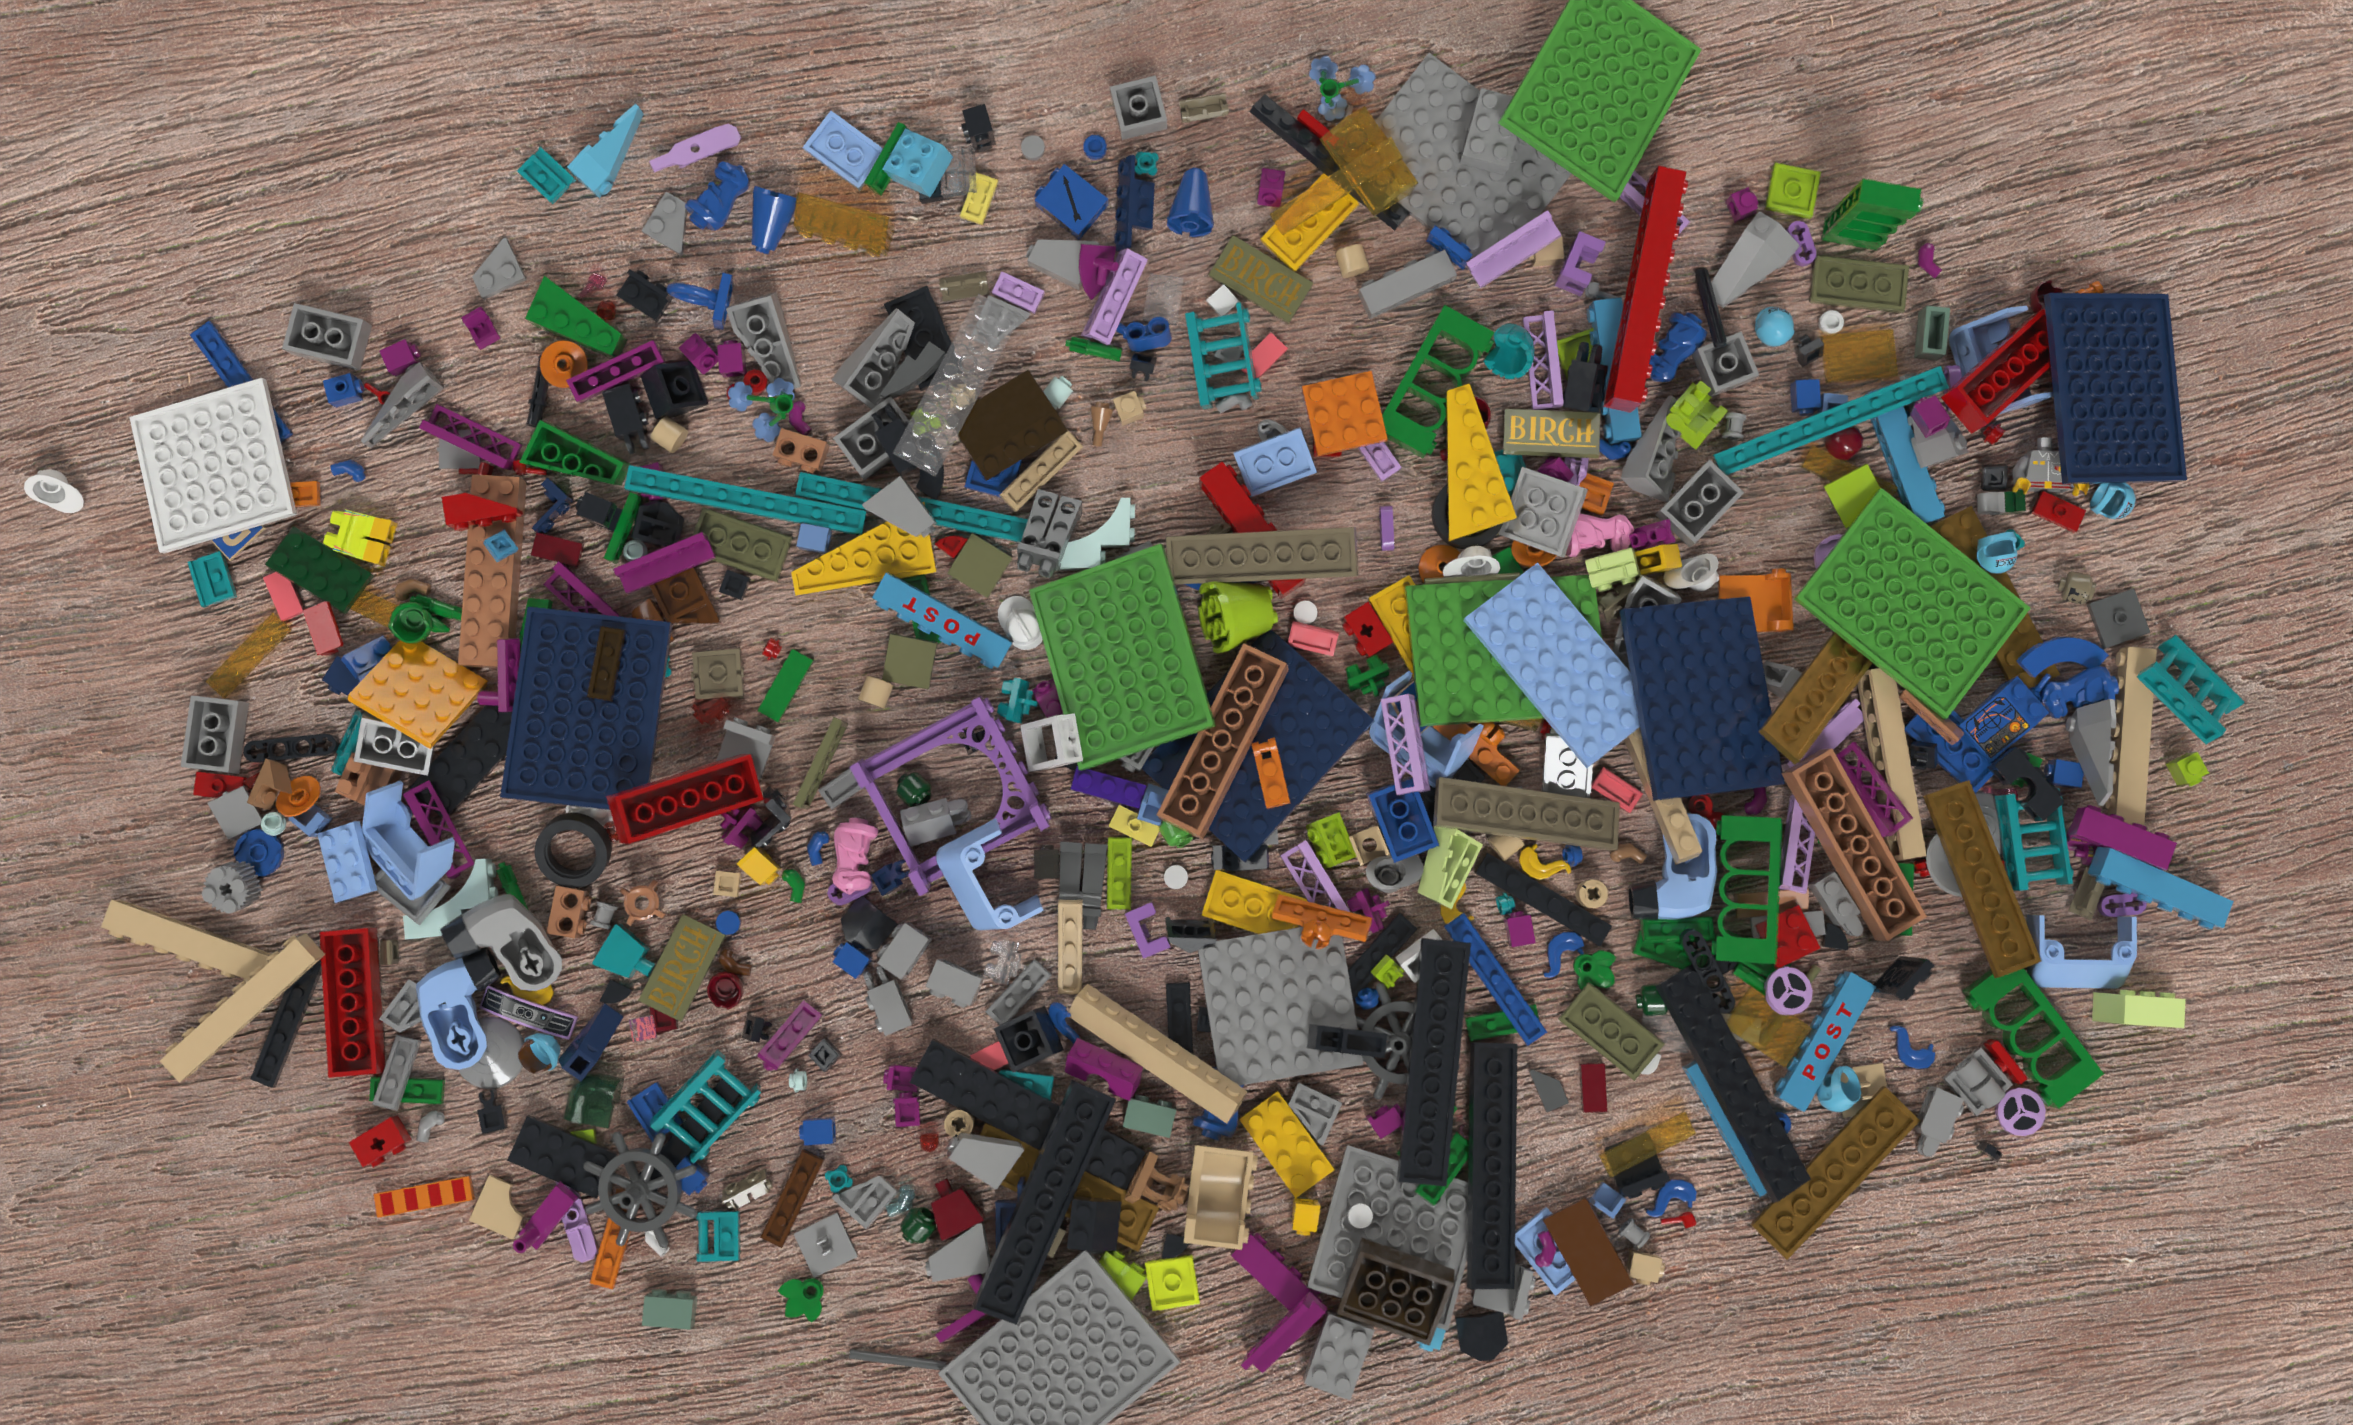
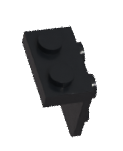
M770 786L762 793L765 806L773 814L756 831L750 834L752 847L756 849L760 846L762 848L766 847L772 841V836L777 831H784L790 825V820L792 819L789 805L785 802L787 800L780 790L776 789L774 791Z
M1642 1133L1605 1147L1604 1154L1618 1191L1622 1196H1628L1629 1199L1641 1196L1643 1190L1648 1188L1657 1190L1665 1186L1664 1182L1670 1181L1667 1171L1661 1167L1649 1134Z

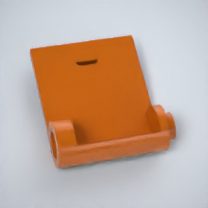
M1772 569V573L1767 575L1719 576V599L1750 596L1757 632H1787L1794 630L1791 573H1786V569Z

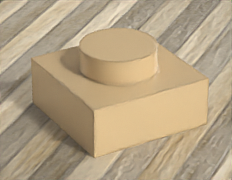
M716 871L713 895L739 897L741 873Z

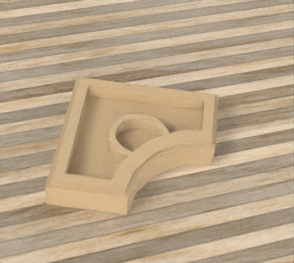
M489 1175L469 1221L514 1240L525 1216L518 1212L512 1203L511 1191L513 1184Z

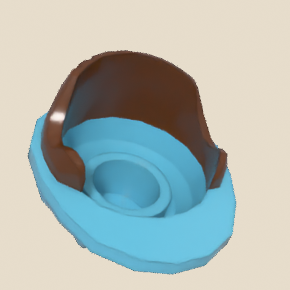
M544 1033L527 1036L518 1052L519 1061L527 1071L533 1074L547 1070L551 1071L558 1064L561 1050L560 1045L553 1036Z

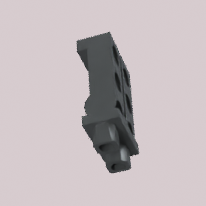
M1040 489L1037 490L1022 540L1017 547L1018 570L1028 572L1032 564L1039 565V574L1046 578H1051L1055 570H1060V562L1064 556L1065 549L1076 523L1080 520L1083 513L1081 500L1061 495L1059 501V494ZM1042 498H1048V499H1050L1052 502L1043 500ZM1066 504H1070V505H1073L1074 508H1071V507H1068V506H1065V505H1066Z
M1060 842L1059 900H1083V929L1096 930L1098 917H1101L1102 912L1101 901L1108 845L1085 843L1082 891H1080L1083 843Z

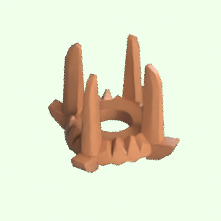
M653 880L649 886L638 885L629 891L622 887L619 891L625 896L624 907L629 915L628 925L631 926L635 920H647L654 915L660 918L665 916L664 911L659 909V898L656 893L658 882L656 880ZM640 896H645L649 900V905L644 910H640L636 906V900Z

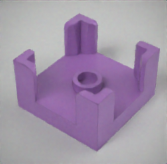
M1579 231L1569 249L1555 286L1581 296L1584 288H1587L1592 274L1578 268L1582 260L1594 264L1599 252L1603 251L1606 242Z
M1152 902L1125 913L1143 959L1170 948L1166 936L1148 943L1147 938L1150 937L1145 924L1141 925L1139 922L1156 913Z

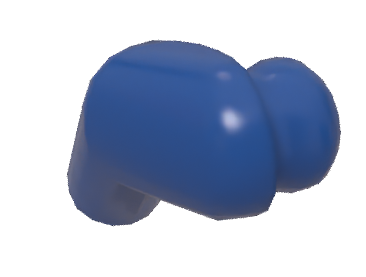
M1602 438L1600 439L1599 452L1610 460L1625 458L1631 451V445L1628 442L1623 441L1619 444L1610 445Z
M353 460L330 465L334 476L347 473L353 477L355 482L363 481L366 478L363 466Z
M825 831L814 833L807 845L811 866L823 864L820 849L823 844L829 842V835Z

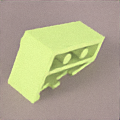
M1434 826L1433 830L1439 846L1428 850L1418 893L1452 909L1483 844L1456 828L1450 829Z
M2120 990V994L2093 992L2092 1021L2184 1028L2186 999L2175 998V993L2160 992V997H2155V992L2140 991V995H2135L2133 990Z

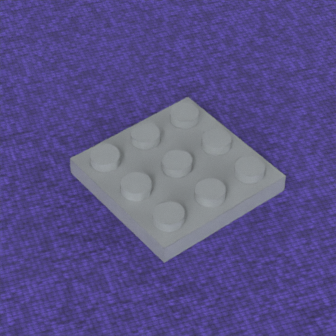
M1522 467L1511 497L1517 518L1503 523L1499 535L1559 557H1565L1588 489Z

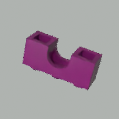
M1077 1038L1067 1055L1064 1072L1085 1082L1090 1074L1100 1075L1109 1084L1108 1092L1130 1101L1140 1084L1143 1066Z

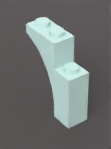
M1120 498L1119 504L1112 516L1098 530L1084 538L1068 542L1060 562V570L1084 571L1106 563V551H1101V548H1130V542H1135V528H1130V519H1135V504H1131L1130 498Z
M476 859L471 875L462 889L448 902L433 909L420 925L411 920L407 915L403 916L405 940L442 936L440 928L460 914L466 913L467 909H472L482 902L497 897L498 890L497 887H494L493 877H496V866L492 863V859Z

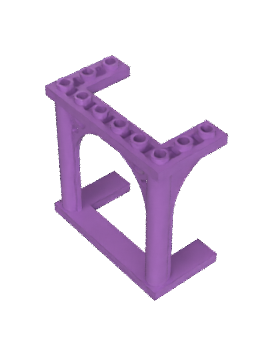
M980 695L974 698L971 704L866 760L861 759L849 767L860 788L865 787L905 859L910 869L908 876L919 896L929 891L931 882L944 875L937 864L936 856L920 864L875 779L921 754L943 744H966L982 751L997 767L1002 780L1003 795L995 818L1000 823L999 826L1002 834L981 844L984 853L991 851L1031 828L1038 826L1042 831L1049 827L1051 814L1045 803L1040 805L1036 797L1039 795V792L1034 782L1028 783L1025 777L1028 774L1022 761L1017 762L1013 754L1017 751L1011 740L1006 741L1002 735L1005 729L999 718L994 720L991 714L994 708L988 697L983 699ZM978 725L983 726L985 729V736L981 742H975L972 739V731ZM968 727L966 732L967 738H960L958 733L964 732L963 729ZM990 734L992 736L991 745H995L993 750H988L985 745L990 738ZM999 752L1003 757L997 758ZM1000 762H1004L1006 764V767L1004 769H1001L999 767ZM1010 770L1012 775L1006 774V772ZM1014 782L1015 784H1013V786L1016 789H1020L1021 792L1010 791L1008 788V783ZM1011 796H1018L1023 799L1024 806L1021 809H1013L1008 805L1007 799ZM1004 811H1007L1015 816L1010 818L1009 815L1008 818L1004 820L1002 814Z

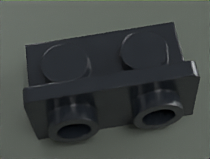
M629 269L627 271L629 277L616 296L655 322H658L673 300L667 293V288L658 282L656 285L649 282L650 277L642 271L637 270L635 273Z

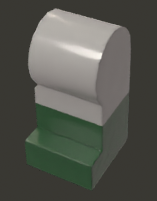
M2024 491L1977 494V513L1990 515H2018L2026 511Z

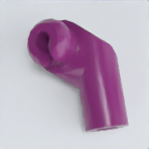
M1925 243L1918 251V265L1935 279L1942 269L1933 262L1934 245Z
M796 401L789 412V423L800 434L807 436L812 429L802 420V413L805 411L806 406L802 401Z
M1765 787L1753 789L1754 798L1752 802L1744 805L1746 814L1758 815L1761 813L1767 803Z
M1545 1230L1537 1234L1543 1247L1541 1254L1535 1257V1263L1538 1267L1550 1266L1556 1253V1246L1549 1230Z

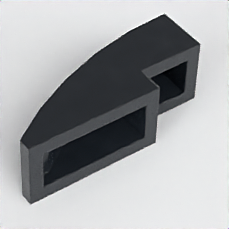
M1310 1024L1307 1048L1385 1058L1387 1034Z

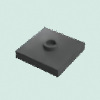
M2134 588L2087 604L2103 649L2151 633Z

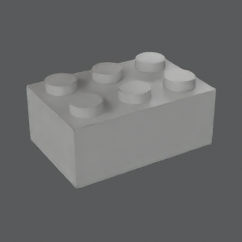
M1484 88L1480 89L1460 164L1505 176L1509 168L1517 136L1498 124L1513 96Z
M294 303L282 349L291 355L360 371L372 325L363 319Z
M891 396L833 438L864 481L891 462V459L874 433L879 430V427L872 417L873 413L879 414L883 425L886 426L892 422L884 408L889 404L897 419L900 418L902 423L908 422L914 432L910 436L914 443L921 440L919 433Z
M1708 460L1655 515L1661 521L1670 519L1671 530L1688 547H1691L1744 492L1711 460Z
M191 695L181 767L239 774L249 703Z
M364 711L361 718L354 762L428 776L435 745L429 749L367 711Z
M1327 1309L1303 1376L1304 1384L1351 1400L1375 1331L1373 1326Z

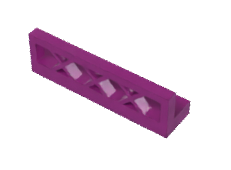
M436 404L429 421L422 420L419 426L420 429L507 470L512 469L513 461L516 460L522 448V444L439 404ZM440 412L448 414L451 424L444 427L435 424ZM463 423L469 424L472 434L465 437L460 436L457 426ZM453 428L454 433L447 429ZM487 433L490 435L493 444L483 447L480 445L477 436ZM474 438L475 443L468 439ZM508 443L514 446L509 459L501 455L500 445ZM495 448L496 453L489 449Z
M701 532L613 568V571L620 578L625 592L630 594L715 559L716 556L708 536Z
M559 561L552 568L555 572L543 584L573 612H581L580 610L585 609V613H589V609H597L602 615L622 617L565 564ZM561 576L567 581V590L558 591L552 584ZM572 593H580L584 597L585 606L575 607L572 604ZM562 594H568V599Z
M1852 742L1839 754H1836L1882 837L1892 836L1914 819L1856 742ZM1852 750L1858 756L1857 766L1850 765L1845 759V756ZM1862 770L1871 773L1872 785L1863 783L1861 780ZM1876 789L1883 790L1887 794L1886 804H1880L1876 800ZM1891 809L1899 810L1904 817L1896 825L1890 818Z
M428 780L404 793L403 795L429 844L432 846L442 842L441 834L445 830L452 832L454 836V851L464 854L467 863L457 868L453 861L451 868L446 872L447 877L454 879L460 876V873L474 866L475 862L431 781ZM426 788L429 789L432 795L429 805L422 804L417 793ZM434 801L436 802L438 808L433 807ZM431 809L440 811L443 815L440 826L434 825L429 817ZM445 822L447 823L450 829L444 828ZM457 843L461 850L455 848Z
M1309 1291L1246 1353L1240 1366L1247 1370L1253 1364L1264 1373L1326 1312L1327 1307Z

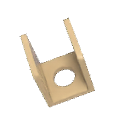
M1378 825L1349 836L1360 866L1375 858L1390 854ZM1366 838H1373L1376 841L1377 847L1374 851L1367 852L1364 850L1362 844Z

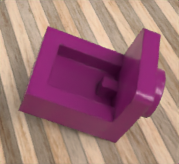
M1262 168L1258 205L1278 208L1281 206L1286 171Z
M478 307L461 318L480 350L501 339L492 319L482 307Z
M696 332L678 347L703 375L718 363V356Z
M1549 456L1537 470L1540 473L1566 482L1570 481L1574 476L1560 457Z
M1053 679L1042 681L1032 689L1046 718L1063 714Z
M892 1064L889 1066V1070L885 1069L883 1084H887V1090L918 1092V1087L910 1083L917 1067Z
M913 1092L899 1093V1097L893 1099L896 1127L920 1126V1097L913 1096Z

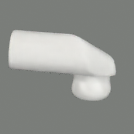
M653 1230L645 1232L646 1243L659 1256L663 1257L670 1248L668 1246L665 1248L659 1246Z

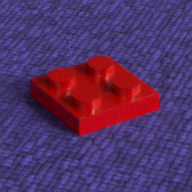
M1799 905L1779 913L1777 964H1773L1775 969H1779L1820 949ZM1767 919L1754 925L1759 937L1766 939Z

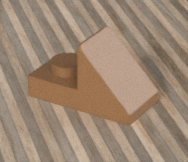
M266 758L247 803L271 811L278 792L282 791L292 794L287 765Z

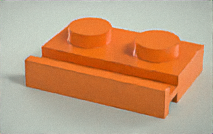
M1587 473L1579 485L1588 489L1581 509L1602 516L1614 483Z

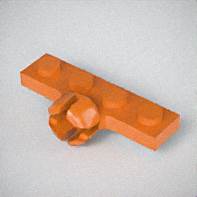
M1493 722L1478 723L1477 725L1482 724L1484 727L1473 752L1468 758L1501 786H1506L1520 769L1497 749L1498 744L1504 739L1505 733L1498 724L1495 726ZM1452 724L1433 727L1451 741L1456 734H1467L1476 726Z
M1280 894L1272 912L1273 919L1302 926L1301 939L1303 943L1311 948L1314 939L1318 940L1316 949H1323L1328 946L1333 935L1366 942L1372 924L1371 917Z

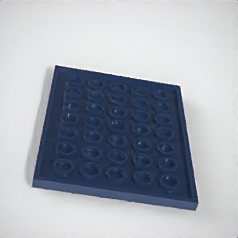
M2048 293L2044 295L2062 484L2186 481L2187 474L2169 295L2129 293Z
M1750 596L1620 610L1653 801L1785 784L1784 777L1781 774L1783 771L1779 750L1758 732L1771 716L1772 711Z
M527 607L500 794L501 798L610 810L606 796L651 782L672 630L671 622ZM601 626L626 630L613 702L587 697Z
M1272 630L1260 635L1251 647L1287 663L1289 670L1252 743L1259 742L1260 744L1268 742V739L1271 738L1276 739L1291 803L1270 809L1266 808L1251 744L1208 829L1245 863L1375 722L1371 716ZM1230 669L1207 693L1210 708ZM1198 732L1159 745L1147 758L1142 770L1162 788L1169 790ZM1271 751L1263 752V759L1271 758Z

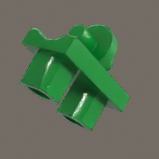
M1374 655L1366 660L1369 671L1361 673L1357 664L1346 668L1347 686L1350 692L1361 688L1363 695L1372 692L1374 697L1379 696L1378 689L1385 686L1383 678L1390 676V669L1387 663L1383 664L1378 655Z

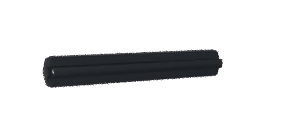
M1706 268L1697 269L1695 277L1713 345L1717 349L1724 348L1727 345V339L1709 272Z

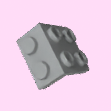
M734 717L733 721L726 719L723 729H726L727 732L716 762L739 754H751L758 780H760L776 736L769 734L770 729L757 725L756 729L747 727L748 722Z
M1515 1265V1289L1474 1290L1472 1302L1476 1306L1507 1313L1514 1319L1523 1320V1315H1527L1529 1311L1530 1300H1527L1529 1290L1533 1291L1536 1277L1533 1276V1271L1530 1268Z

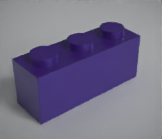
M1077 766L1071 790L1140 809L1147 786L1089 769L1081 771Z

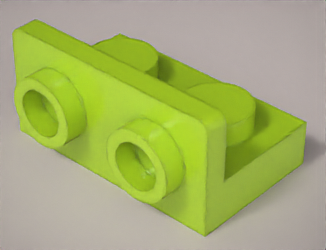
M1340 812L1306 825L1307 836L1312 842L1316 851V857L1324 869L1357 857Z

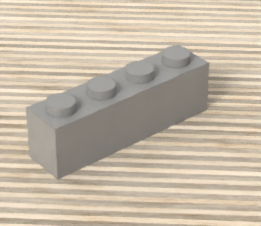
M1434 250L1426 254L1425 259L1419 262L1412 260L1406 263L1402 270L1396 272L1393 269L1382 275L1383 278L1378 281H1374V279L1366 281L1361 285L1362 288L1359 289L1358 296L1369 319H1372L1455 281L1457 273L1446 251L1438 252V250Z

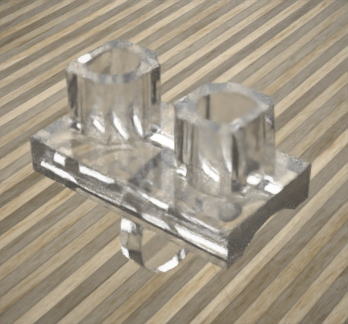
M1010 940L992 942L990 951L992 954L999 955L997 964L988 962L984 975L993 979L992 982L1008 985L1010 976L1016 977L1018 969L1025 970L1026 965L1020 963L1022 954L1017 953L1019 943Z

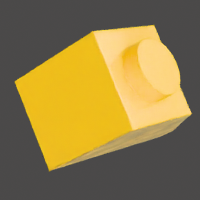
M1678 544L1659 545L1635 552L1640 574L1644 576L1682 567Z
M754 847L737 863L759 885L772 884L779 877L778 872L781 870L763 848L756 849Z
M1294 1198L1291 1228L1296 1230V1234L1309 1236L1311 1232H1317L1320 1214L1318 1200Z

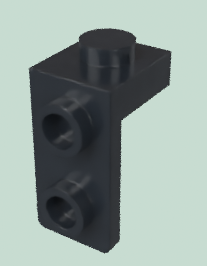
M1262 845L1245 863L1227 846H1213L1211 863L1214 866V870L1224 872L1268 869L1269 847Z

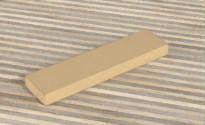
M1067 431L1059 436L999 495L1017 512L1083 446Z
M1058 900V994H1078L1082 990L1083 900Z

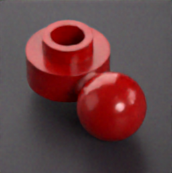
M760 370L747 372L743 379L745 385L751 386L753 395L762 394L766 390L768 384L767 377ZM758 378L760 382L754 385L751 383V380ZM731 384L727 388L726 395L728 399H730V397L728 396V390L731 387H734L735 384Z
M1692 796L1688 804L1691 814L1707 817L1717 831V820H1722V815L1724 814L1712 810L1713 802L1710 796ZM1697 802H1703L1705 808L1703 810L1697 809Z

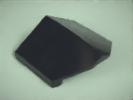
M657 500L638 506L631 538L648 544L667 547L679 541L684 518L668 503Z
M864 896L857 898L840 919L845 939L854 947L864 949H879L898 925V923Z
M1165 917L1168 942L1184 951L1193 953L1216 943L1213 919L1208 918L1207 921L1170 920V917Z
M1493 1311L1455 1317L1460 1351L1476 1360H1493L1508 1345L1503 1312Z

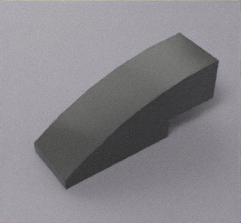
M929 341L916 360L907 355L880 393L882 398L886 400L890 396L892 398L899 397L925 381L947 358L945 352Z

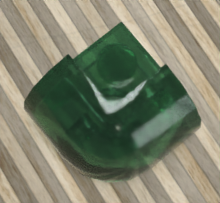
M589 1074L582 1081L577 1080L569 1092L563 1119L577 1124L610 1128L614 1106L620 1101L624 1078L605 1074Z

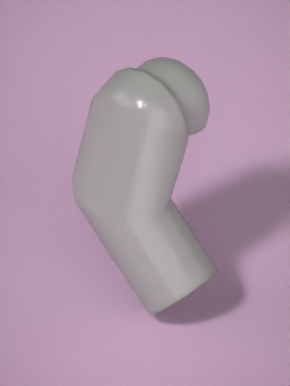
M431 1111L421 1118L416 1141L429 1142L431 1128L435 1125H442L445 1115L442 1112Z

